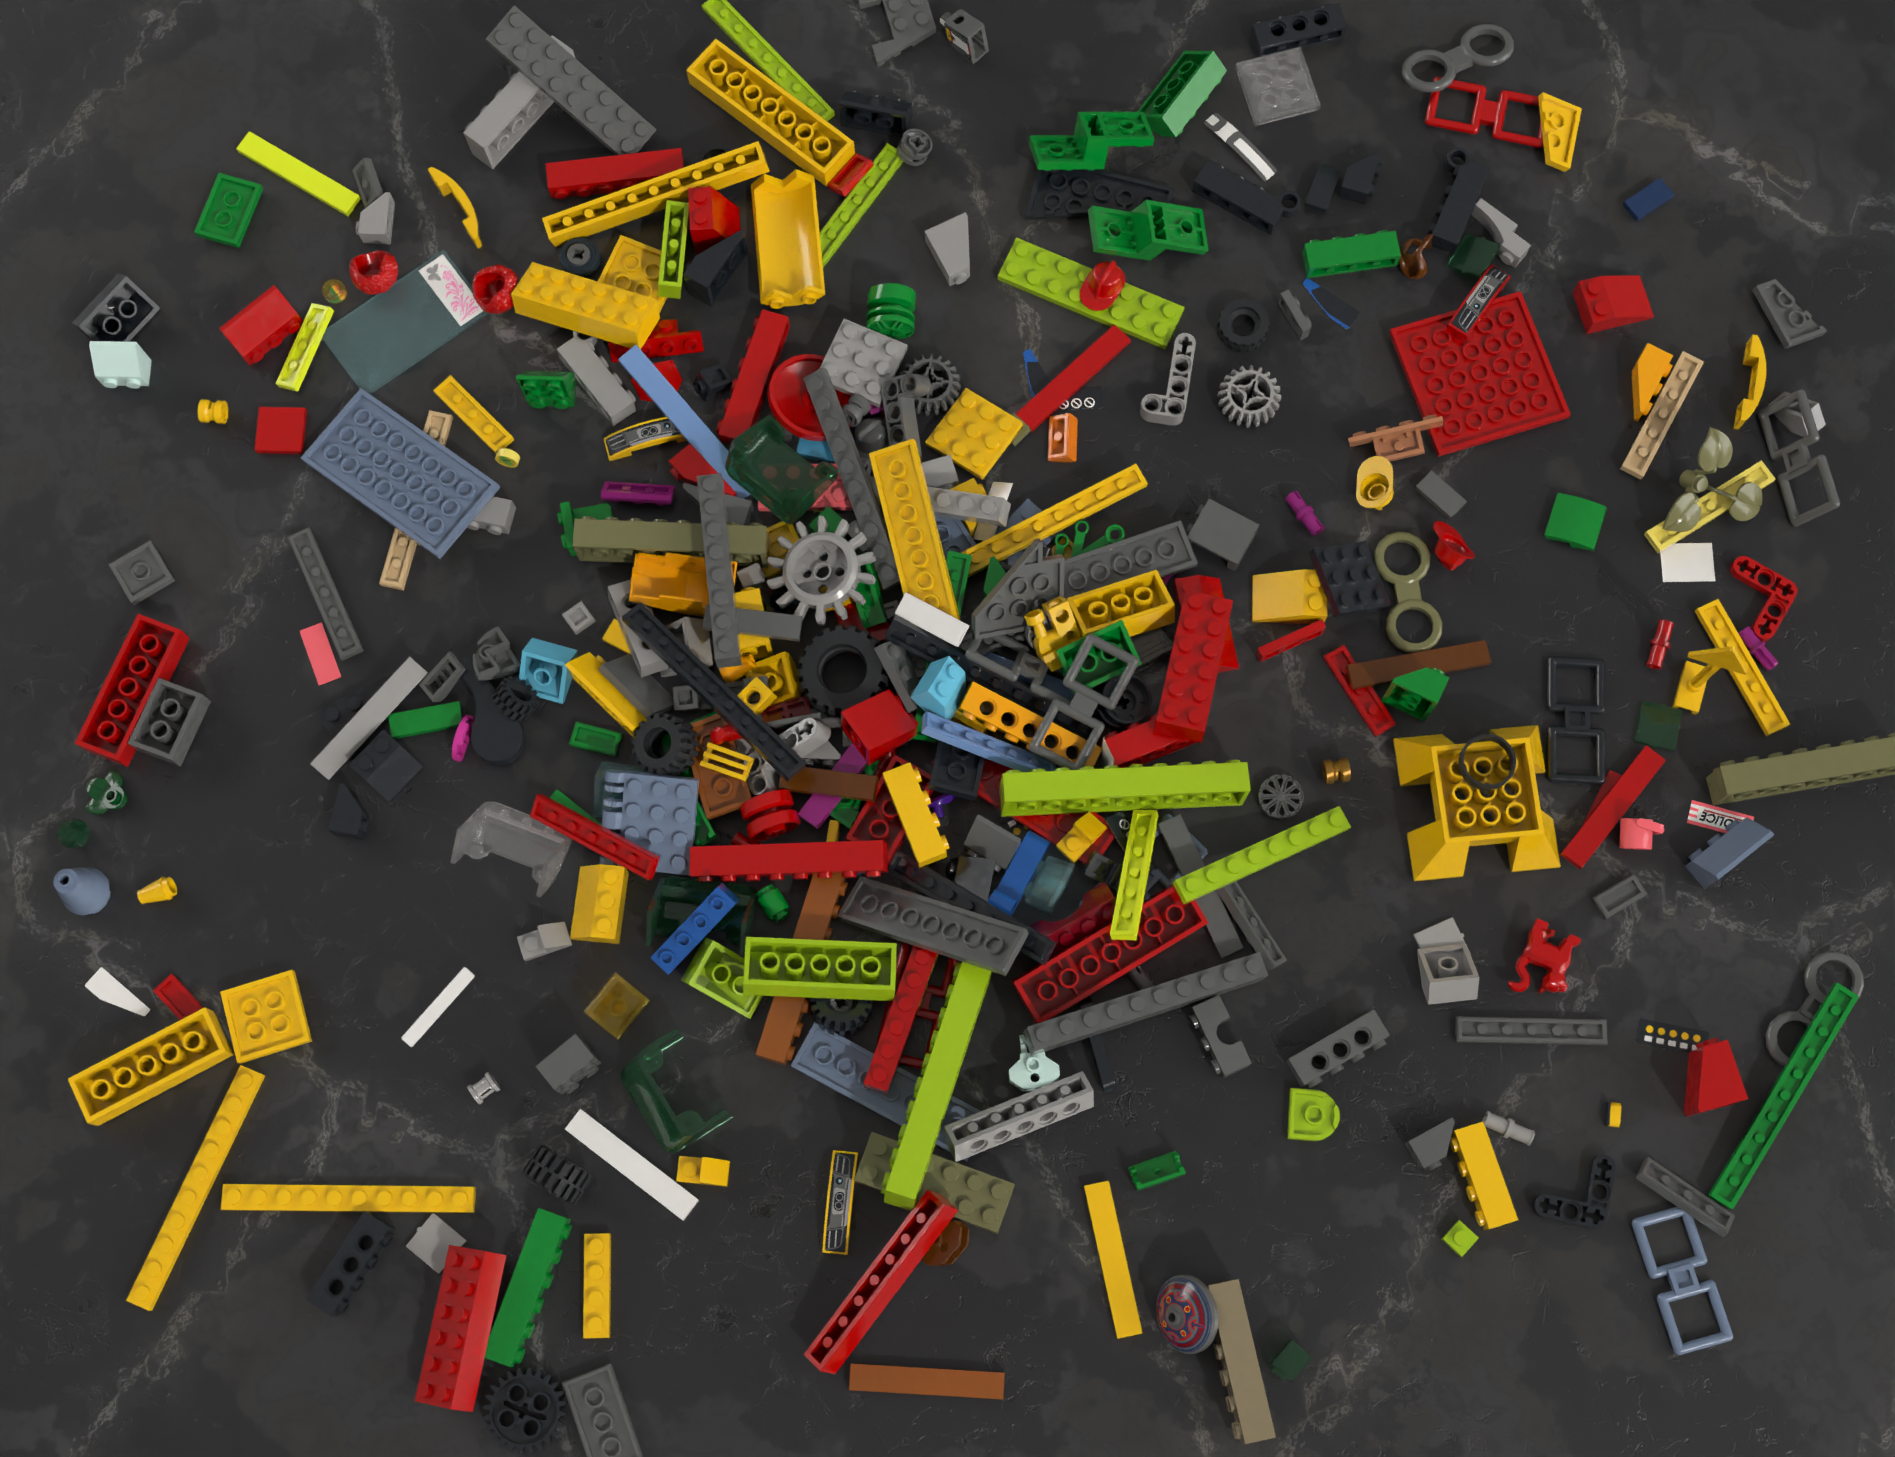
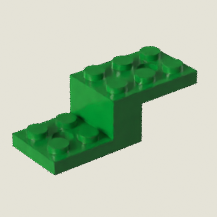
M1078 112L1074 135H1030L1029 146L1037 169L1044 171L1104 169L1109 146L1143 147L1153 146L1154 136L1144 112Z
M1145 200L1131 212L1092 206L1088 209L1094 252L1151 261L1165 249L1201 255L1209 251L1202 209ZM1109 228L1115 233V236L1111 234Z

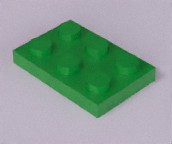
M218 173L195 228V235L239 248L262 194V185Z

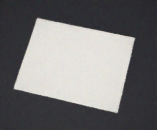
M1674 543L1660 552L1663 582L1715 581L1712 543Z

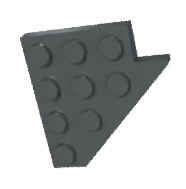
M1035 539L972 613L971 636L978 640L1025 631L1027 623L1024 616L1028 612L1043 609L1042 604L1060 595L1064 598L1065 557L1061 554L1043 557V542L1040 539Z

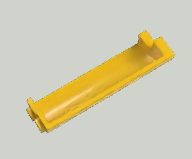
M797 169L783 180L763 174L751 184L761 304L770 305L774 309L784 306L814 304L817 299L825 295L814 176Z

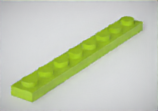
M1338 806L1180 877L1173 882V885L1185 905L1350 829L1351 826L1342 809Z

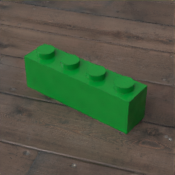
M1381 230L1369 235L1359 233L1347 238L1337 236L1325 241L1311 240L1304 244L1302 251L1307 278L1393 267L1398 265L1401 257L1396 231L1388 232L1387 230Z

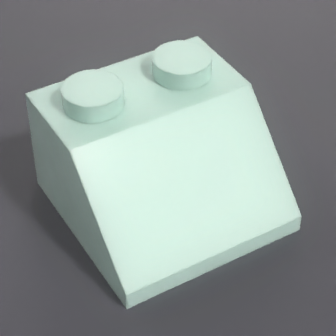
M90 341L89 347L94 374L103 386L108 388H116L117 386H127L130 388L149 386L152 360L137 342Z

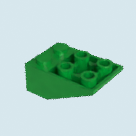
M525 371L516 375V380L529 406L538 409L545 406H554L558 409L575 407L577 380L573 372Z

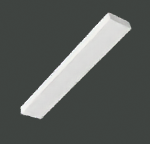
M580 1109L565 1128L566 1131L683 1221L699 1200L583 1110Z

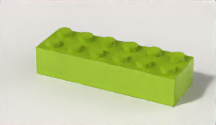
M746 937L743 995L894 1001L897 943Z

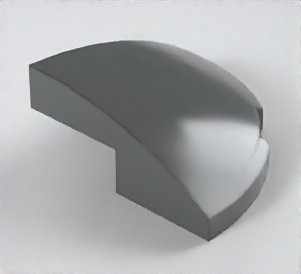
M497 626L483 635L477 643L478 651L476 656L473 654V669L477 679L493 680L520 672L521 664L510 650V642L500 628Z

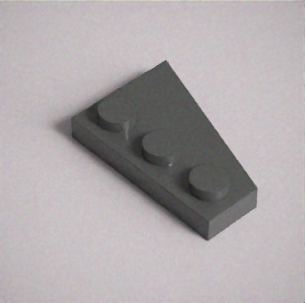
M1776 279L1757 285L1752 290L1785 349L1823 336L1827 332L1822 325L1819 327L1811 319L1812 315L1807 310L1803 311L1795 303V298Z
M887 642L874 648L908 713L920 709L910 698L919 681L908 650L892 642Z

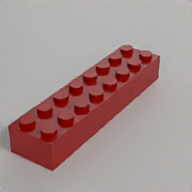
M1172 883L1143 901L1136 940L1111 939V921L1050 957L1046 965L1037 964L1010 982L1035 1024L1051 1019L1208 924V921L1196 900L1185 905L1183 904Z

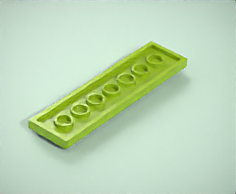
M1016 237L998 274L999 281L1112 327L1116 325L1122 332L1166 350L1185 307L1125 283L1115 302L1109 308L1103 311L1090 310L1080 300V289L1092 270L1091 268Z

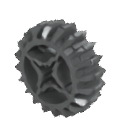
M932 353L929 355V359H925V356L922 354L920 361L913 358L912 365L906 363V371L900 372V375L907 373L920 374L926 371L924 375L928 378L931 377V388L928 394L925 395V398H914L917 414L925 410L926 416L930 414V411H934V414L938 415V409L940 408L946 412L947 405L953 406V399H958L959 392L957 391L961 389V384L958 383L960 375L956 374L957 369L955 366L950 367L951 362L949 360L942 362L943 357L941 355L936 360ZM934 372L940 373L941 375H943V376L946 378V380H943V378L937 377V376L934 374ZM938 393H943L939 397L933 398L934 395Z

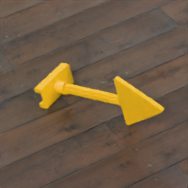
M1730 646L1689 652L1688 658L1708 663V665L1705 667L1689 661L1684 663L1673 708L1678 709L1681 707L1691 710V713L1696 715L1700 709L1707 680L1720 668L1746 675L1747 668L1736 649Z

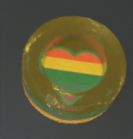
M338 279L328 280L322 287V293L330 303H340L347 295L346 287Z

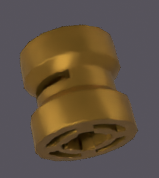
M1347 757L1339 758L1338 761L1322 760V774L1325 784H1332L1337 780L1342 782L1351 780V769Z

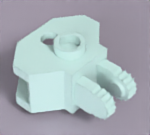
M1019 1035L1020 1060L1009 1069V1083L1021 1091H1033L1054 1083L1060 1076L1059 1065L1047 1058L1045 1052L1031 1056L1030 1053H1027V1043L1024 1035ZM1037 1076L1039 1081L1032 1082L1030 1078Z

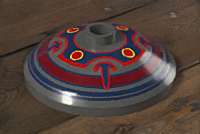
M1191 1275L1174 1276L1163 1284L1156 1301V1317L1162 1335L1179 1352L1195 1354L1204 1351L1213 1342L1218 1329L1217 1306L1210 1290L1202 1281Z

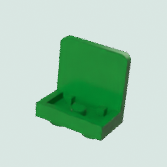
M570 502L560 503L561 511L557 512L560 526L564 525L565 533L561 534L563 547L568 548L571 556H577L573 548L575 519L591 516L596 518V520H605L607 517H613L610 504L604 503L573 509Z

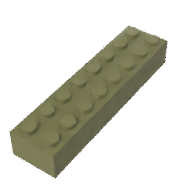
M591 516L575 519L573 548L579 561L634 563L635 554L647 553L665 556L666 552L705 557L702 523H691L688 520H678L677 523H672L664 519H654L653 522H646L639 518L621 521L615 517L596 520V518ZM728 522L731 560L737 562V567H749L758 563L761 568H768L769 563L767 560L769 557L770 540L767 526H763L760 523L739 525L736 522Z
M1895 733L1887 735L1888 738L1879 739V736L1863 739L1864 742L1855 743V740L1841 742L1840 746L1831 747V744L1817 746L1816 750L1813 751L1801 748L1792 751V754L1789 755L1777 752L1768 755L1766 759H1759V756L1744 759L1742 763H1735V760L1722 762L1720 767L1713 769V772L1706 777L1713 806L1895 775Z

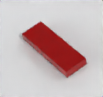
M1323 619L1259 647L1255 656L1259 662L1267 660L1322 635L1326 625Z

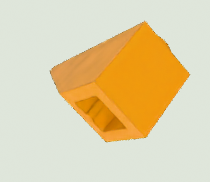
M1649 343L1641 352L1632 369L1635 421H1638L1642 414L1647 416L1653 403L1649 402L1652 395L1655 397L1658 395L1663 384L1659 383L1662 376L1666 378L1673 366L1669 364L1673 357L1672 354Z

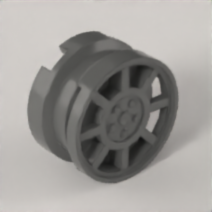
M909 129L903 134L901 141L897 145V154L906 164L919 166L926 161L927 156L931 152L932 140L922 130Z

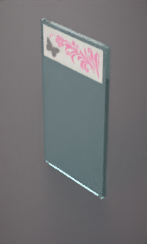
M443 250L395 282L387 292L377 294L328 327L322 340L358 388H362L367 393L372 394L489 313L483 311L478 306L473 296V287L450 259L448 253Z

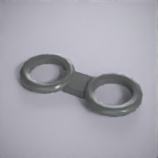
M1494 24L1476 25L1464 33L1460 40V46L1445 53L1425 49L1407 57L1402 65V76L1405 82L1415 90L1430 93L1441 91L1451 85L1456 73L1473 66V64L1491 67L1505 62L1514 51V40L1510 33L1500 26ZM1488 34L1502 40L1505 47L1503 51L1496 55L1483 56L1473 51L1469 43L1476 36ZM1433 60L1444 66L1446 74L1438 81L1424 82L1417 79L1411 69L1420 61Z
M1825 951L1817 954L1808 963L1804 973L1805 987L1809 993L1808 997L1799 1011H1787L1777 1015L1769 1023L1766 1031L1767 1049L1771 1057L1779 1065L1785 1066L1789 1060V1057L1780 1050L1777 1044L1779 1028L1789 1021L1802 1023L1808 1028L1826 997L1816 984V972L1824 962L1836 961L1843 964L1852 976L1851 991L1860 998L1864 988V976L1859 965L1850 956L1839 951Z

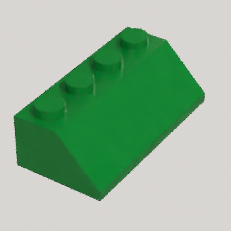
M1184 51L1137 112H1144L1151 130L1162 137H1177L1182 133L1187 122L1195 116L1201 104L1208 99L1214 87L1221 82L1227 70L1214 51Z

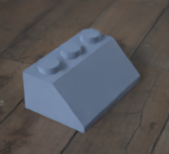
M1748 817L1740 822L1735 819L1725 827L1728 832L1722 837L1716 834L1706 842L1709 845L1707 849L1702 851L1699 848L1688 857L1691 861L1685 867L1705 889L1774 835L1773 832Z

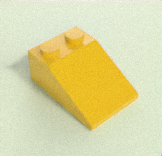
M1303 569L1252 576V622L1312 624L1321 619L1325 622L1327 618V598L1315 570Z

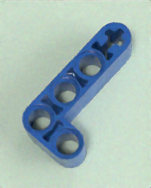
M1029 830L999 886L993 891L988 902L1012 916L1047 852L1051 841Z

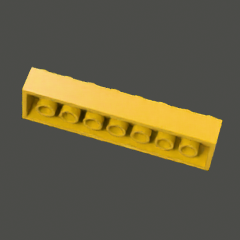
M717 39L686 70L690 85L807 173L813 175L815 179L825 186L855 154L854 141Z

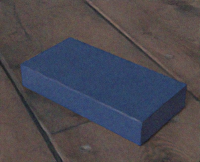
M1659 178L1624 201L1623 206L1635 221L1638 222L1672 199L1675 194Z

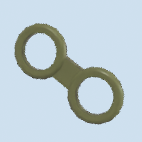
M1395 532L1384 537L1374 551V562L1377 570L1386 581L1393 584L1396 605L1390 610L1386 618V632L1389 640L1396 648L1406 653L1427 651L1438 643L1442 635L1440 615L1431 604L1422 601L1419 580L1426 575L1430 567V553L1427 545L1419 537L1409 532ZM1397 542L1412 545L1420 556L1419 568L1409 575H1397L1391 572L1384 561L1386 548ZM1410 609L1419 610L1430 618L1432 633L1426 641L1409 643L1400 637L1396 630V619L1403 611Z

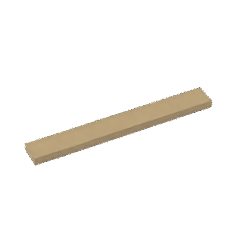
M429 410L423 432L445 446L453 416ZM395 528L379 584L384 587L404 591L417 543L397 528Z

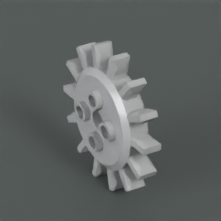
M819 516L817 532L808 534L807 528L799 521L796 523V529L801 539L794 544L782 536L777 539L782 548L788 550L785 559L768 557L767 562L774 568H782L783 575L767 580V584L771 589L787 587L788 591L776 601L781 609L796 599L799 605L794 615L802 616L804 619L809 608L816 609V622L823 626L826 621V609L835 607L836 613L845 620L848 616L846 609L842 605L844 601L851 597L858 604L864 605L866 603L862 594L855 589L859 582L875 584L876 579L872 574L861 573V565L875 562L876 556L873 552L856 554L855 550L863 545L867 538L860 532L847 542L844 537L850 525L846 520L842 519L835 533L827 532L828 523L825 517ZM823 555H828L826 561H821ZM822 567L829 568V574L825 578L817 577V572ZM844 570L842 576H837L838 571ZM806 572H811L809 578H804ZM821 588H828L825 593H820Z

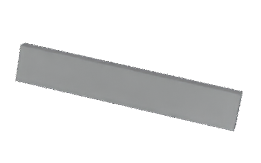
M409 656L310 764L329 780L428 672Z

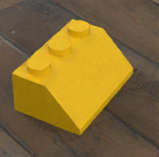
M603 864L580 867L570 939L619 944L629 876L626 868Z

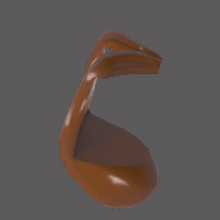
M1428 234L1423 240L1418 238L1408 239L1399 248L1401 254L1399 264L1406 277L1419 280L1426 275L1427 264L1421 252L1424 248H1431L1432 234ZM1411 243L1419 246L1413 253L1406 255V251Z

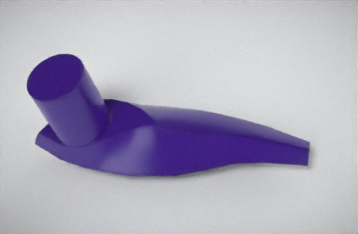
M948 794L940 795L930 800L931 804L928 807L933 808V812L936 813L938 818L944 817L942 805L950 803L957 797Z

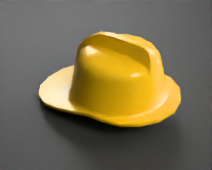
M1373 456L1365 460L1358 469L1356 499L1361 506L1376 508L1380 511L1393 498V468L1388 459L1382 456Z

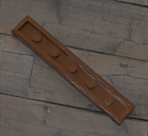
M1483 640L1350 664L1346 666L1351 690L1388 684L1396 677L1426 667L1430 669L1437 668L1444 673L1487 666L1491 664V659L1486 641Z

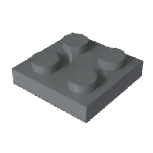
M151 540L109 564L133 605L175 581Z

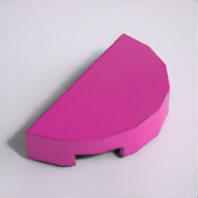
M465 715L456 730L452 746V758L455 761H463L472 735L475 719L473 716Z

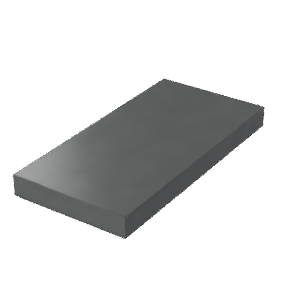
M612 1363L562 1382L587 1457H644Z

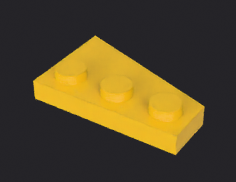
M1543 92L1538 96L1545 163L1566 172L1571 167L1582 108Z

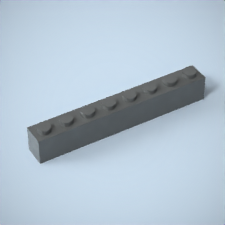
M721 473L697 476L715 662L718 668L742 665L724 482Z

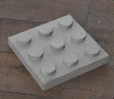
M843 319L820 368L827 369L835 390L850 396L853 394L862 395L871 405L880 408L883 402L882 385L885 380L895 376L908 349V345Z

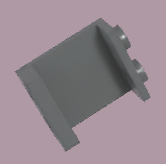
M1208 499L1206 505L1201 504L1195 514V517L1198 519L1194 525L1189 524L1185 531L1190 545L1193 542L1227 560V568L1235 571L1255 537L1259 524Z

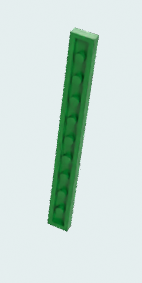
M1839 983L1833 984L1709 1192V1197L1729 1210L1734 1209L1859 998L1857 994Z

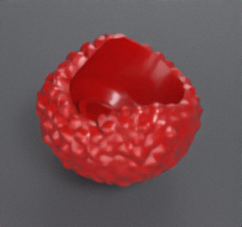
M381 250L358 255L350 261L349 265L352 282L357 289L369 295L387 292L395 284L399 271L395 257L389 252Z
M500 264L481 269L474 275L472 284L476 303L487 313L500 314L508 311L514 306L511 293L519 283V277L516 276L512 269H508V267L501 266Z

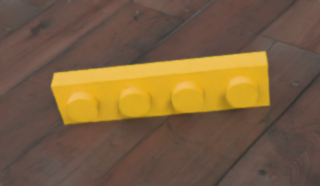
M451 375L433 390L495 454H497L498 449L506 448L514 441L513 436Z
M584 1234L583 1338H610L611 1234Z

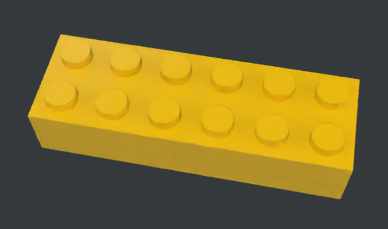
M534 262L531 263L511 293L517 314L628 348L637 345L641 349L660 319L657 299Z
M205 1007L68 1078V1081L87 1123L99 1126L233 1056L234 1053L215 1012Z

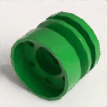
M895 283L872 286L868 290L867 308L870 311L867 312L866 328L895 340L910 337L914 334L915 315L913 312L915 311L916 292L908 286Z

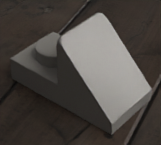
M565 922L538 925V930L517 937L524 961L572 946Z

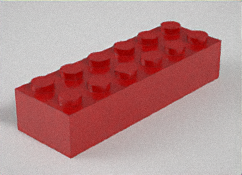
M1185 590L1153 732L1202 743L1233 600Z
M137 614L74 744L84 751L128 767L136 751L128 742L158 678L170 681L190 638L178 628Z
M449 1245L416 1392V1402L451 1410L473 1412L507 1255Z

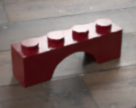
M1103 882L1083 894V901L1080 907L1069 917L1055 922H1047L1040 919L1030 925V927L1057 942L1050 956L1052 957L1113 920L1116 898L1107 884Z

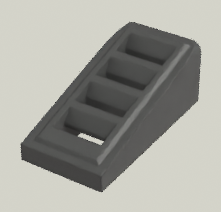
M448 652L421 681L419 686L433 702H442L466 669L452 652ZM449 662L455 666V671L449 666ZM445 669L450 673V677L444 672ZM440 675H441V676L443 677V679L445 680L444 683H443V681L439 678ZM436 682H437V683L439 684V686H440L439 689H438V687L435 685Z

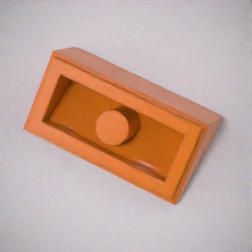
M1070 413L1049 417L1048 461L1076 462L1078 420Z

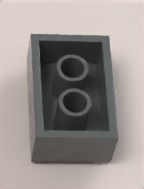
M158 678L128 744L137 751L181 767L211 701L201 693Z

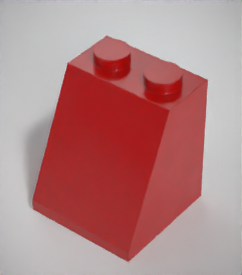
M711 186L688 188L690 232L696 255L741 230L740 210Z
M890 689L841 712V728L865 759L868 766L917 735L918 722L912 713L907 714L903 708L904 704L898 694L894 695Z
M1717 1037L1696 1044L1697 1049L1689 1052L1684 1104L1685 1117L1748 1099L1728 1040L1719 1042Z

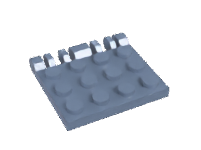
M614 769L606 770L605 781L613 783L605 784L604 790L616 793L623 792V799H604V806L622 807V810L603 809L602 826L607 829H621V832H613L658 855L660 859L655 872L690 875V847H694L699 779ZM600 855L599 864L621 866Z

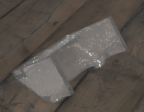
M485 802L457 829L450 863L455 864L464 854L474 859H481L492 852L533 868L531 876L539 884L536 896L541 897L556 880L572 839L531 818L526 813L497 802Z

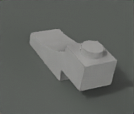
M1481 198L1475 205L1471 215L1493 237L1499 249L1497 255L1505 264L1516 268L1526 256L1531 245L1515 234L1518 226L1515 222Z

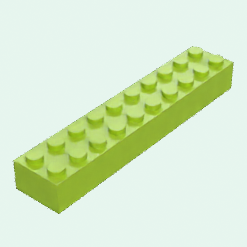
M1229 760L1225 763L1217 764L1215 761H1205L1196 765H1192L1191 762H1181L1174 766H1167L1166 763H1157L1152 767L1133 764L1128 768L1109 765L1104 767V769H1094L1092 766L1080 768V770H1070L1066 767L1057 768L1055 771H1045V769H1033L1031 772L1009 770L1002 774L999 797L1001 817L1240 806L1243 805L1251 789L1248 762Z
M957 962L952 984L949 985L945 997V1007L941 1008L936 1029H939V1031L934 1030L929 1048L931 1054L926 1053L921 1072L923 1077H918L914 1088L913 1098L916 1100H910L905 1119V1122H908V1124H902L897 1143L900 1147L899 1149L894 1148L890 1159L889 1169L892 1171L891 1173L886 1172L883 1179L881 1193L885 1194V1203L912 1211L916 1205L992 971L965 962Z

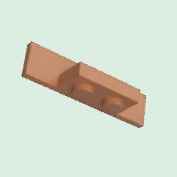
M1429 415L1423 417V421L1413 423V420H1407L1393 428L1382 426L1376 428V432L1368 434L1366 431L1352 434L1353 437L1348 438L1349 445L1354 447L1373 442L1376 456H1382L1388 459L1389 462L1425 454L1420 431L1443 426L1442 416Z

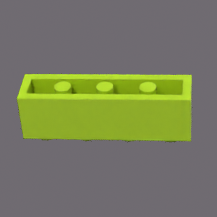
M666 201L657 292L659 297L676 299L681 297L689 203Z

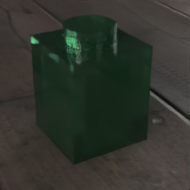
M1289 1340L1270 1362L1274 1367L1271 1371L1281 1381L1285 1379L1293 1381L1312 1357L1295 1341Z

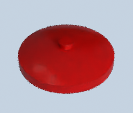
M802 354L787 359L775 370L768 386L769 406L777 421L792 434L807 440L827 441L803 379L820 369L825 357L815 354ZM835 390L842 408L843 405L848 404L851 396Z

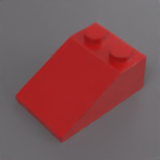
M1640 275L1590 278L1579 281L1573 291L1586 334L1654 317Z

